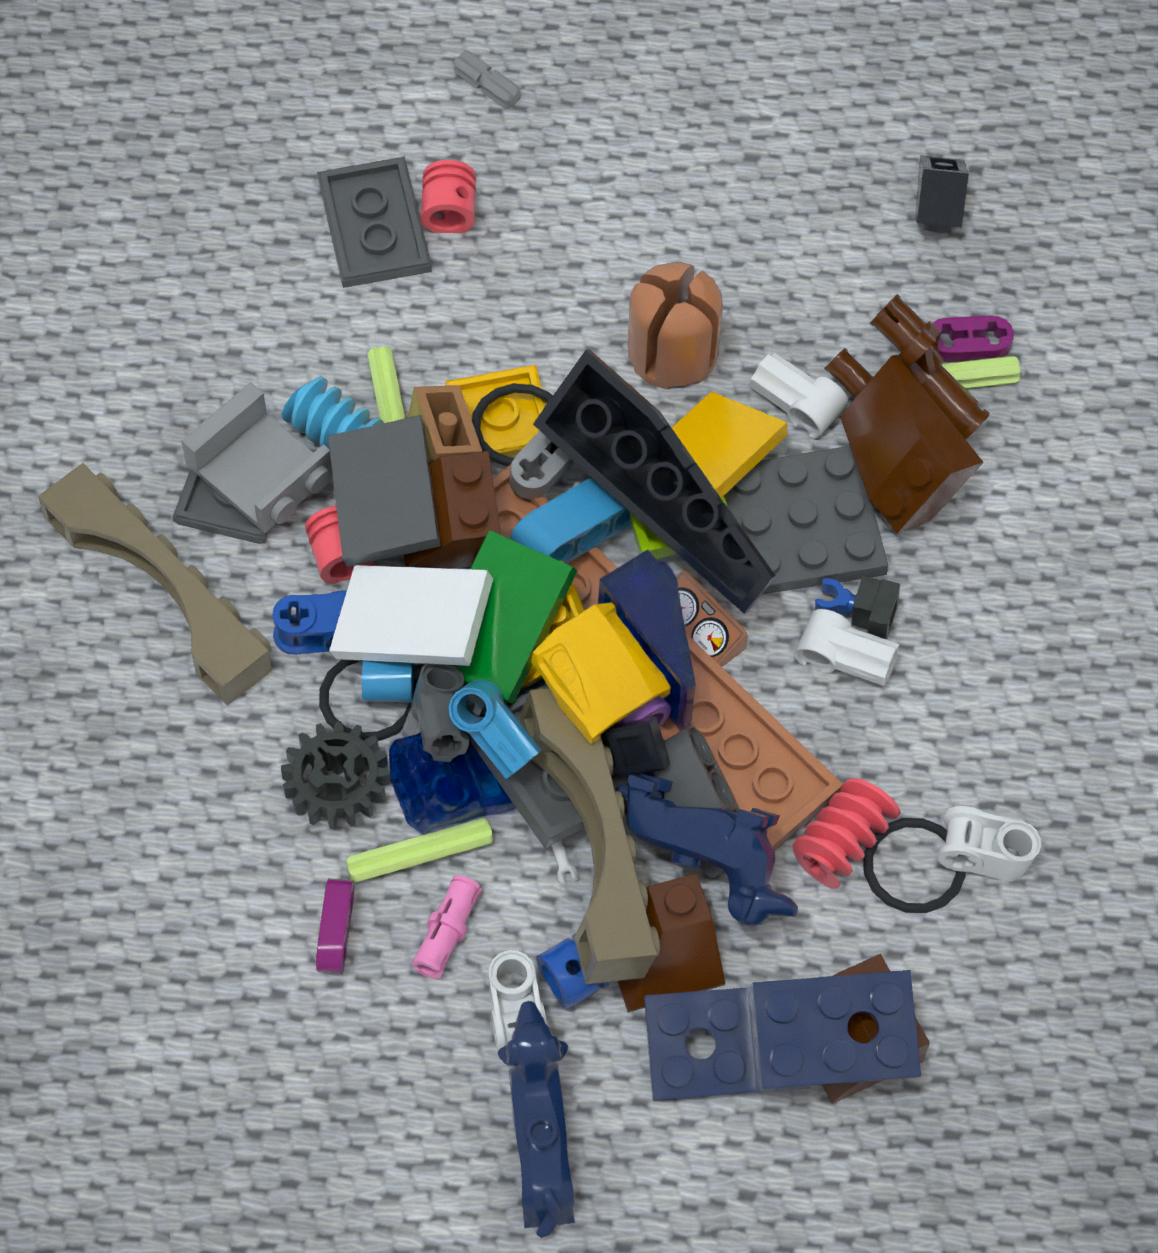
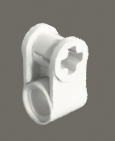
M955 806L945 811L944 823L948 830L945 846L939 849L938 861L946 868L955 871L972 872L1001 881H1014L1026 873L1039 854L1041 838L1037 830L1024 821L984 813L973 807ZM1005 846L1014 848L1021 857L1010 854Z
M507 950L499 953L489 966V993L492 1004L491 1017L497 1054L500 1048L506 1046L508 1041L512 1040L518 1012L523 1002H534L547 1025L544 1005L540 1001L532 960L526 954L517 950ZM508 972H516L525 978V982L517 988H506L498 980L503 974Z

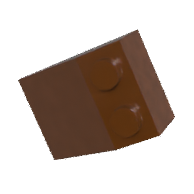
M897 354L891 356L840 416L868 498L897 534L930 522L984 463Z

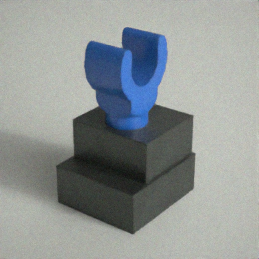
M862 576L857 594L854 595L850 590L843 588L839 581L830 578L822 579L821 591L825 594L833 595L835 599L832 601L816 599L815 610L826 609L841 615L851 613L852 626L866 629L868 634L888 639L899 605V583Z

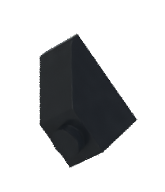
M920 155L915 217L916 223L924 224V230L936 233H950L951 227L962 228L969 176L965 160Z

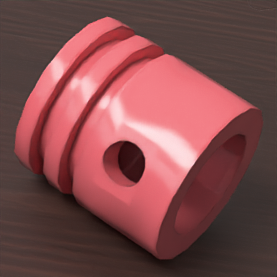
M440 160L428 165L423 171L421 223L433 233H465L469 231L475 222L476 172L471 166L456 160ZM434 213L441 214L442 219L437 218Z
M334 505L314 513L305 524V530L317 563L320 578L324 582L331 584L350 580L354 566L347 567L343 561L337 508ZM373 561V562H368V563H364V564H359V565H360V566H374V565H375V561Z

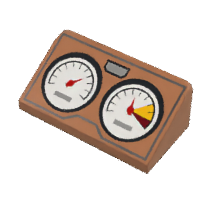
M685 569L676 575L653 601L721 667L746 649L748 639L746 630Z

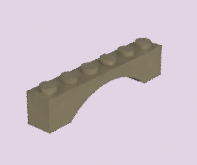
M84 463L80 464L38 496L44 518L73 548L98 551L123 559L144 570L168 591L179 605L190 627L191 654L196 674L228 706L272 671L269 655L272 648L269 642L257 629L253 628L249 631L239 621L240 615L227 598L222 596L217 599L208 590L209 584L203 574L193 565L187 568L177 558L178 552L167 537L163 534H159L156 537L147 528L148 523L145 517L134 504L129 503L125 506L117 497L118 493L114 485L103 473L95 475Z
M550 688L530 690L521 711L520 719L522 726L542 749L531 760L550 774L566 792L582 818L591 844L594 865L592 896L587 912L574 936L585 984L645 978L654 959L659 955L660 941L656 928L654 926L650 927L647 918L648 895L645 883L637 879L634 867L636 860L635 843L631 835H626L623 825L624 801L621 792L614 790L611 778L613 771L611 751L608 747H603L601 735L599 740L593 744L588 742L560 709Z

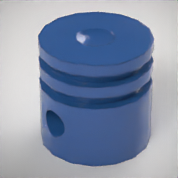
M575 934L572 935V940L566 938L536 956L537 965L543 979L564 1009L571 1008L598 992L599 987L605 988L610 983L585 984L575 945ZM567 970H570L573 975L569 974Z

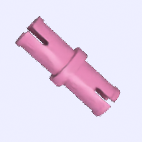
M461 875L453 876L442 904H440L438 911L431 913L427 921L429 929L426 937L411 963L420 974L433 979L441 978L457 942L463 941L468 930L466 927L468 917L482 893V888H479L480 885L474 880Z

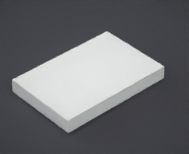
M354 565L329 651L336 659L470 666L493 578L488 570Z

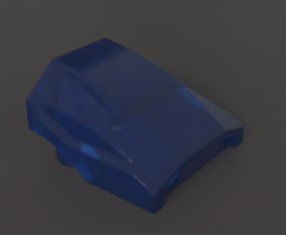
M421 732L416 735L395 739L389 748L391 784L407 824L422 835L428 834L437 827L465 822L478 817L502 814L517 809L470 741L466 753L456 756L451 762L433 761L432 755L423 749Z

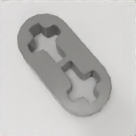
M541 431L528 442L511 463L509 484L511 489L522 498L536 499L543 496L574 464V461L560 448H557L553 454L549 453L552 441ZM539 463L542 465L539 479L532 477L526 481L522 478L523 470L530 473Z

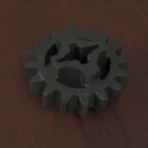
M342 721L336 722L333 732H326L321 723L317 724V736L310 738L303 732L300 733L298 737L301 748L288 747L286 755L287 761L290 764L281 765L282 779L287 781L283 784L285 798H294L292 801L294 812L300 814L308 809L309 823L315 825L321 817H326L330 829H335L338 818H345L350 827L355 826V814L358 812L370 818L373 815L371 800L383 803L386 798L385 789L382 786L390 784V773L388 769H385L388 766L386 751L377 752L379 747L378 739L375 735L363 741L361 726L356 725L350 733L344 732ZM309 763L313 771L307 775L308 782L304 784L303 773ZM367 766L369 775L365 785L362 786L358 776L364 772L363 768ZM326 769H327L329 772L332 771L333 773H331V774H329V775L327 776ZM344 772L345 779L338 775Z

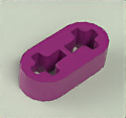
M999 316L948 317L937 319L933 322L941 331L938 335V352L945 358L944 362L947 363L1005 357L1012 347L1014 339L1012 325L1006 319ZM986 332H994L995 337L999 338V343L991 344L989 338L985 337ZM949 334L950 340L954 341L953 346H945L943 340H940V335Z
M332 878L327 880L317 944V972L339 974L344 972L354 902V880Z

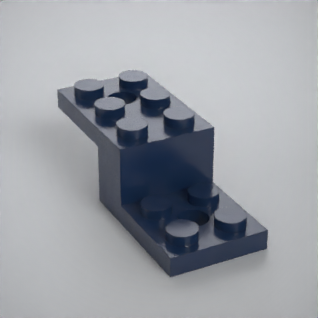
M911 970L753 982L746 988L644 996L653 1101L808 1089L818 1085L921 1077ZM866 1013L875 1021L877 1030L870 1042L859 1043L850 1037L847 1024L853 1014ZM700 1029L711 1034L715 1041V1049L711 1056L706 1059H696L687 1052L685 1040L690 1032Z

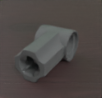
M425 664L421 668L411 702L410 711L412 716L419 722L423 749L432 755L433 761L451 762L456 756L465 754L469 745L468 732L460 730L454 725L449 716L448 707L450 700L464 684L462 672L454 665Z

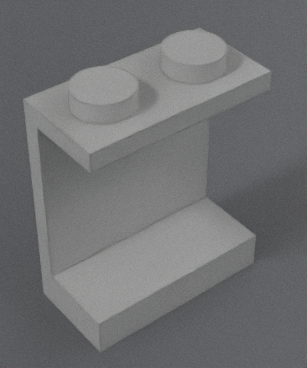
M251 382L181 441L186 465L263 533L270 530L276 523L282 524L294 514L297 505L311 493L317 494L323 490L332 476L329 448L323 444L314 453L267 414L264 393Z

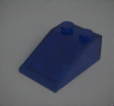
M646 550L599 579L598 604L613 603L615 605L619 619L640 644L645 654L664 674L671 687L670 694L664 697L672 709L669 717L677 728L682 731L691 726L696 683L679 598L678 581L667 563L663 561L659 563L651 552Z

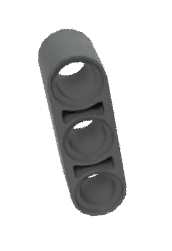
M689 726L666 739L664 744L670 764L664 770L652 771L655 776L673 781L671 791L663 793L665 799L673 801L679 807L722 808L737 814L740 808L710 746L701 732L694 726ZM702 861L700 869L708 877L714 878L724 872L722 868Z

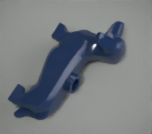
M649 773L641 774V776L629 774L627 780L629 786L619 784L616 791H620L622 797L628 801L627 824L632 834L645 842L673 851L671 860L676 863L700 868L702 861H705L724 870L729 880L728 910L739 923L747 926L767 924L772 916L796 917L798 912L797 904L788 896L772 890V886L769 884L775 863V852L767 837V829L777 824L780 815L758 808H752L751 812L738 809L736 814L733 811L722 808L679 807L673 801L662 797L664 792L671 791L673 781Z
M526 1001L520 1006L512 1040L508 1041L506 1046L499 1049L498 1056L506 1065L512 1066L509 1069L513 1123L521 1165V1200L524 1228L539 1227L536 1232L537 1236L543 1238L549 1236L556 1225L575 1223L573 1212L574 1191L568 1162L559 1065L555 1063L563 1059L567 1053L568 1045L566 1042L558 1040L557 1036H553L536 1004L532 1001Z

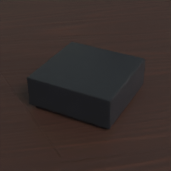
M657 717L617 723L605 730L619 777L664 770L670 764Z

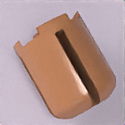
M679 261L656 265L640 277V283L634 285L629 301L628 357L638 376L647 383L663 389L686 386L694 382L700 383L713 371L719 354L723 313L722 293L714 279L702 270L694 277V265Z

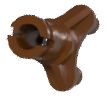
M897 294L870 324L900 351L897 355L961 435L967 439L989 417L990 413L986 409L982 411L977 406L978 401L941 365L945 360L938 352V335L941 331L931 321L925 323ZM844 348L824 369L854 397L851 400L853 402L873 376Z

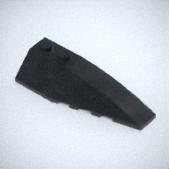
M590 349L585 350L533 425L743 614L748 613L776 575L662 413Z

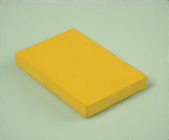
M712 391L672 427L721 498L788 435L786 421Z

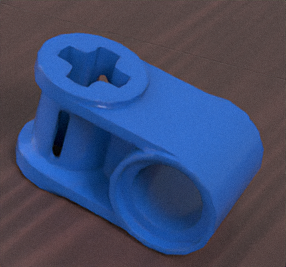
M341 590L327 594L289 595L280 599L274 606L272 614L275 625L273 632L275 645L280 651L292 655L330 652V646L347 591ZM292 607L296 608V615H291ZM299 623V626H290V624ZM293 636H298L297 644L293 643Z

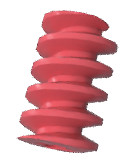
M857 778L847 779L841 787V792L835 793L830 799L829 807L822 808L817 815V821L810 822L804 830L805 835L799 836L793 843V853L798 863L805 872L824 886L831 889L839 888L841 884L833 872L848 877L853 869L846 858L854 862H861L865 854L859 844L872 848L877 840L871 830L884 834L889 826L883 816L889 819H897L901 813L899 806L887 793L874 784Z

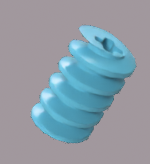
M322 376L297 389L290 396L281 412L283 421L292 423L293 428L298 432L306 433L307 439L313 443H320V446L324 444L327 448H329V435L384 423L383 420L377 417L367 424L370 411L362 407L354 412L356 401L351 397L344 398L339 402L342 390L334 386L326 391L328 380Z

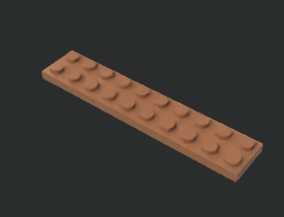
M511 464L493 478L501 535L509 539L513 529L523 517L549 502L544 496L536 499H526L518 496L509 484ZM597 547L567 563L578 570L573 583L584 610L595 604L613 603L619 619L640 644L645 654L664 674L671 687L670 694L664 697V699L671 706L672 711L668 719L660 727L663 741L689 726L697 728L710 746L739 808L750 812L752 808H758L780 815L777 824L767 829V837L774 851L817 815L822 808L826 807L835 793L841 792L843 783Z

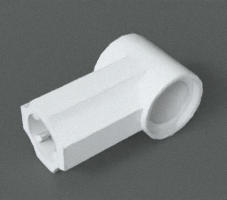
M776 353L773 355L768 354L760 362L757 370L751 377L750 387L786 411L791 424L795 427L798 424L811 432L809 437L812 439L819 438L848 406V398L845 392L834 381L826 377H818L814 380Z
M817 609L811 614L794 656L804 666L806 662L822 667L823 673H831L834 669L884 686L894 669L899 652V644L852 628L851 623L845 617L834 611Z

